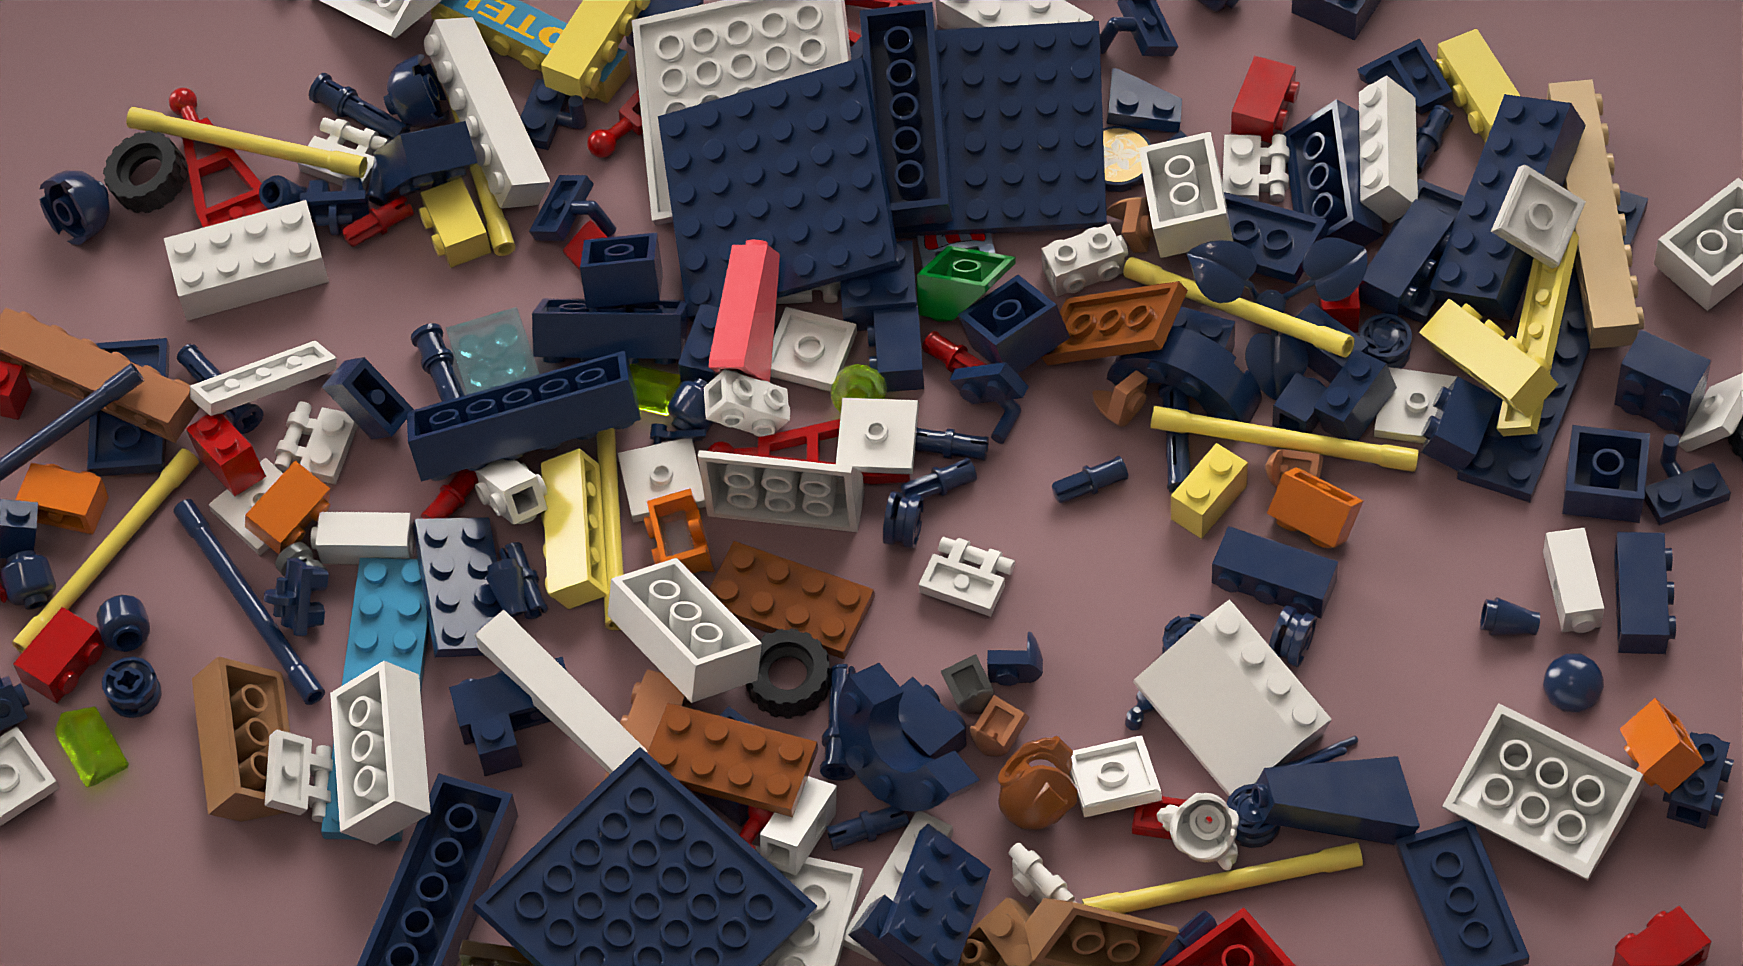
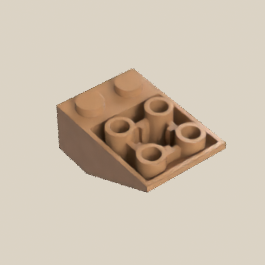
M1008 897L969 931L958 966L1051 965L1033 961L1024 926L1033 913L1027 904Z

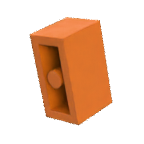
M295 460L245 514V528L277 554H280L289 545L300 542L306 534V531L303 529L312 519L318 522L319 513L329 510L331 506L329 503L330 488Z
M31 463L15 500L38 502L37 523L93 535L109 496L102 478L88 471L80 473L68 471L55 464L40 465Z
M1295 467L1283 473L1267 514L1276 518V523L1282 528L1290 531L1300 530L1311 536L1310 541L1323 548H1335L1347 541L1364 500Z
M1656 698L1620 728L1627 742L1624 746L1625 751L1640 765L1636 768V771L1644 774L1643 780L1651 787L1657 784L1670 794L1705 763L1681 720Z

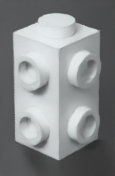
M1110 224L1099 228H1089L1082 234L1065 240L1053 241L1048 246L1041 248L1042 269L1056 297L1066 293H1076L1084 287L1099 281L1114 279L1123 273L1125 257L1128 256V248L1124 238L1121 235L1116 236Z
M726 369L704 387L707 420L720 423L726 427L750 432L758 437L774 434L790 421V407L788 405V392L786 388Z
M500 459L488 463L482 469L475 470L479 483L475 484V489L480 501L484 505L488 504L498 516L502 515L513 525L528 523L534 520L537 514L547 510L544 496L547 495L546 485L541 476L532 473L524 463L520 464L516 460Z

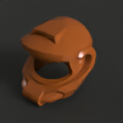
M1044 737L1023 744L1008 759L998 775V783L1000 784L999 808L1011 823L1022 829L1040 830L1057 823L1077 803V788L1070 776L1073 765L1071 758L1073 750L1060 737ZM1043 759L1053 763L1056 768L1045 765L1031 767L1029 763L1034 760Z

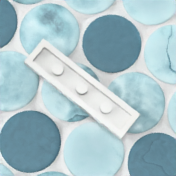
M312 341L191 385L190 399L210 416L221 414L226 410L256 401L264 396L286 390L291 386L335 371L336 357L317 341Z
M922 811L915 813L847 927L844 947L878 962L875 956L848 936L849 932L872 902L884 894L892 901L894 900L919 831L927 824H930L950 839L953 834L952 825Z

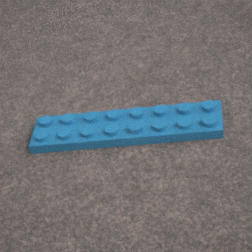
M359 559L342 686L379 663L386 661L419 674L421 694L430 627L418 559ZM333 744L331 758L333 760V770L329 772L327 790L331 791V802L326 803V815L323 817L321 833L324 839L361 840L340 832ZM403 830L384 841H402Z

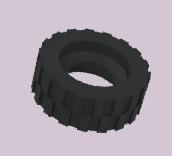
M153 131L138 132L134 136L122 140V143L115 146L112 154L108 156L106 167L103 170L105 175L104 182L108 190L125 209H131L134 213H150L153 210L164 208V205L171 203L175 199L174 197L182 191V186L188 177L186 175L188 165L185 162L184 155L168 136L165 137L163 133H154ZM151 159H158L161 162L158 173L151 180L137 186L131 183L130 178L133 172L141 164Z
M792 628L790 630L778 629L774 633L769 634L768 632L763 635L762 639L759 640L762 646L758 679L746 684L747 692H749L753 704L756 703L758 709L762 712L770 713V716L776 718L781 716L785 717V719H792L794 716L801 717L807 715V712L817 709L819 703L826 699L827 691L831 687L830 662L826 649L822 648V643L818 639L815 640L811 634L799 632L798 629ZM785 657L800 660L807 669V676L804 682L790 690L777 688L768 677L772 664Z

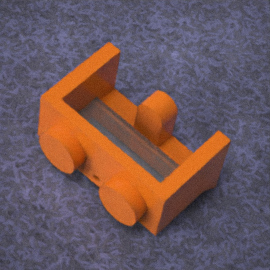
M691 488L648 500L647 505L650 516L644 517V522L649 538H656L658 547L651 549L655 564L677 558L691 573L699 571L715 572L700 510Z

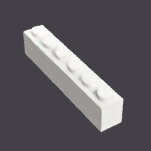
M473 17L435 19L424 40L425 52L430 56L434 64L438 80L443 84L449 97L451 108L456 112L460 122L466 121L477 164L481 166L485 174L490 192L494 194L500 208L539 205L550 184V180Z

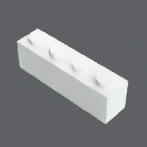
M1386 75L1359 92L1360 202L1388 223H1391L1402 217L1415 199L1418 200L1416 102L1412 94Z

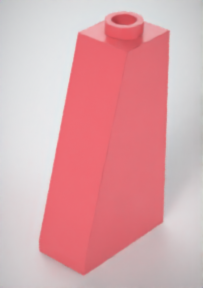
M752 239L747 240L745 245H732L708 366L718 374L726 369L736 371L751 378L770 382L780 254L771 248L766 241Z

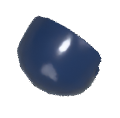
M1565 654L1553 660L1548 666L1544 676L1543 688L1550 703L1563 712H1581L1597 704L1604 688V679L1600 668L1594 660L1582 654Z

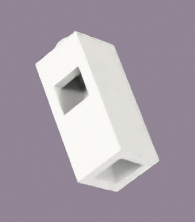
M321 512L319 513L318 527H312L311 531L312 549H317L322 564H359L360 558L413 559L415 542L411 513Z
M1585 528L1546 533L1543 554L1562 632L1575 631L1577 633H1585L1594 628L1601 627L1604 605Z
M808 776L793 817L774 813L761 832L760 855L776 869L797 875L825 832L826 826L830 824L836 815L837 785Z

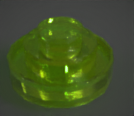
M854 364L845 367L837 374L831 386V399L834 407L840 414L842 398L886 399L887 386L884 378L877 370L867 365Z

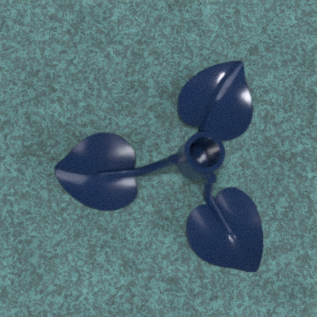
M1339 238L1318 240L1307 249L1303 258L1304 272L1311 279L1281 294L1276 290H1266L1262 293L1257 292L1253 283L1248 280L1254 274L1257 262L1251 251L1242 244L1226 240L1210 241L1194 247L1187 253L1195 282L1201 293L1209 300L1217 303L1235 301L1242 295L1245 286L1249 290L1250 297L1254 303L1284 313L1286 308V300L1314 285L1318 296L1326 302H1335L1348 297L1361 283L1367 269L1368 258L1366 249L1361 245ZM1270 329L1271 335L1258 333L1250 338L1245 350V360L1247 368L1256 379L1260 390L1271 399L1277 400L1296 372L1304 375L1308 366V352L1300 339L1287 334L1278 336V331Z

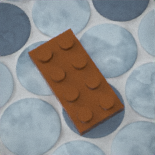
M1180 281L1066 298L1060 314L1070 338L1041 358L1047 365L1160 350L1167 340V336L1188 290Z
M733 541L709 588V591L742 624L767 633L769 632L770 634L778 629L790 630L791 628L798 629L799 632H807L815 640L818 639L822 643V648L826 649L827 654L841 659H845L875 598V592L872 588L737 541Z
M667 703L647 753L688 790L793 817L819 749L817 741Z

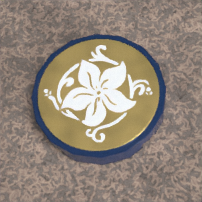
M1127 126L1103 128L1106 191L1125 192L1131 190V186H1135L1138 183L1140 185L1143 184L1144 178L1138 148L1151 145L1149 139L1140 131Z

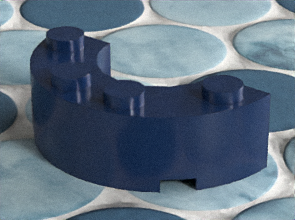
M1172 325L1162 349L1116 356L1106 378L1116 386L1137 370L1148 377L1146 385L1162 383L1176 387L1186 395L1191 396L1202 406L1208 417L1250 423L1262 401L1261 390L1256 379L1249 370L1243 373L1234 364L1236 356L1213 340L1194 331Z
M877 663L850 675L844 683L838 700V729L848 766L854 770L861 782L877 799L906 811L918 812L932 809L974 787L980 779L955 750L937 759L922 755L911 746L902 731L899 720V702L904 691L884 667Z

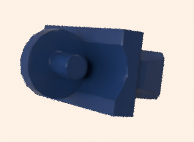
M347 178L344 180L342 191H330L329 183L324 180H310L307 192L300 193V201H307L312 222H316L317 226L329 225L332 236L340 235L341 225L352 224L354 220H359L369 214L370 205L360 178Z
M287 558L285 578H277L276 589H269L264 592L263 600L274 605L273 616L281 617V625L294 630V635L306 636L307 628L324 624V605L320 602H310L311 591L326 590L328 587V571L319 566L307 565L298 558Z

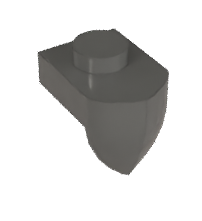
M972 655L941 670V674L958 709L966 714H982L994 695V689L977 655Z

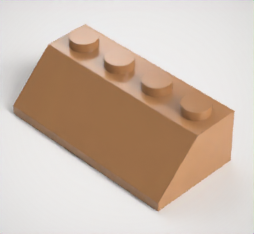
M218 656L192 678L208 814L242 822L289 813L265 806L269 736L275 730L290 733L283 674L279 671Z

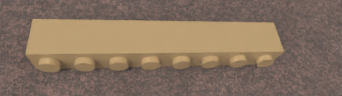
M1593 79L1548 83L1546 100L1572 103L1586 124L1563 188L1586 201L1574 229L1579 236L1574 261L1590 348L1632 345L1638 335V330L1644 329V313L1642 307H1636L1634 299L1638 298V282L1636 275L1630 276L1629 267H1632V251L1630 244L1624 245L1623 236H1626L1625 215L1618 214L1617 206L1620 205V188L1618 183L1612 184L1611 175H1614L1615 165L1613 154L1607 153L1605 145L1609 144L1607 123H1601L1600 116L1603 115L1601 93L1595 94Z

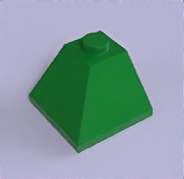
M947 246L917 274L919 315L932 317L937 322L952 321L1016 264V257Z

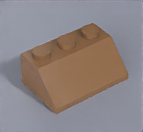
M1043 898L1024 924L1033 961L1051 966H1154L1179 934L1178 928L1175 926L1076 902Z

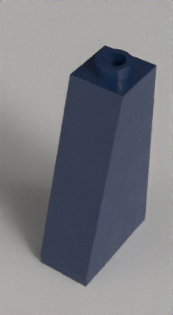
M1398 756L1264 768L1252 787L1253 804L1255 808H1259L1262 821L1266 824L1395 845L1396 839L1415 834L1420 827Z

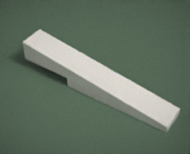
M502 610L475 634L479 650L532 697L533 705L609 774L639 747L648 752L505 610Z

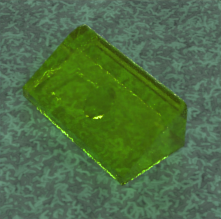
M629 364L637 390L639 409L668 416L667 405L681 384L680 375Z
M96 706L61 713L54 730L55 734L87 788L95 786L128 768L129 763Z

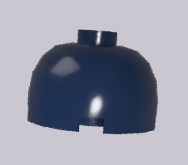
M423 54L408 58L396 65L388 78V94L384 96V103L392 116L397 114L402 122L417 128H426L447 121L450 115L449 110L444 112L441 110L439 100H447L446 95L431 63L425 66L422 64L421 61L425 58Z
M63 171L45 180L40 185L39 190L44 189L45 194L39 198L45 218L58 235L62 230H65L74 237L67 242L81 245L95 236L106 225L110 214L109 194L101 181L96 180L83 171Z

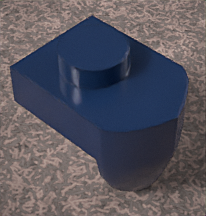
M1032 632L1027 634V650H988L987 669L990 683L1012 686L1017 683H1032L1042 676V653Z

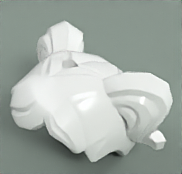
M1196 793L1180 807L1169 804L1165 808H1161L1156 814L1158 822L1162 823L1167 831H1170L1175 847L1193 860L1204 863L1218 861L1224 870H1231L1232 865L1236 863L1238 849L1234 840L1237 835L1239 816L1237 811L1229 808L1226 802L1219 796L1211 793ZM1210 816L1213 821H1207L1206 817Z

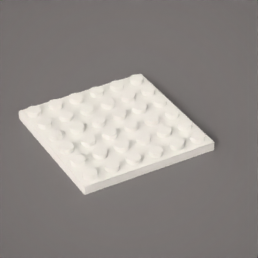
M722 0L632 20L652 221L656 225L673 222L658 116L850 61L851 52L845 0Z

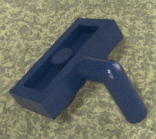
M1118 0L1117 4L1123 17H1112L1108 20L1100 34V54L1106 53L1118 32H1131L1142 56H1173L1179 46L1156 0Z
M536 78L520 118L533 146L549 150L559 125L581 130L586 127L587 120L583 99L580 96L574 95L571 97L545 86L544 80ZM568 103H569L570 113L565 112V109H566Z
M559 175L529 232L536 241H564L577 215H589L607 237L612 236L616 232L617 227L597 202L586 201L594 185L587 175Z
M1007 362L955 369L949 381L960 391V396L971 404L996 401L1004 410L1003 415L991 434V438L995 442L1003 444L1021 413V406L1014 399L1023 398L1029 386Z
M1667 434L1664 437L1660 456V463L1668 479L1645 487L1644 499L1659 526L1729 501L1731 494L1714 462L1683 473L1676 460L1679 438L1675 434Z

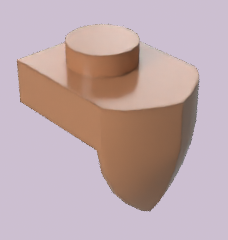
M1147 197L1126 198L1112 204L1107 209V215L1124 220L1121 233L1133 253L1147 252L1150 237L1154 236Z
M1136 370L1116 385L1113 392L1094 390L1092 395L1095 405L1107 419L1120 427L1126 426L1146 401L1147 396L1144 394L1148 377Z
M1276 450L1265 464L1267 477L1273 486L1278 487L1283 473L1298 467L1320 478L1323 456L1321 454L1300 451Z
M993 695L976 724L970 727V735L976 747L984 755L1002 756L1008 753L1030 717Z

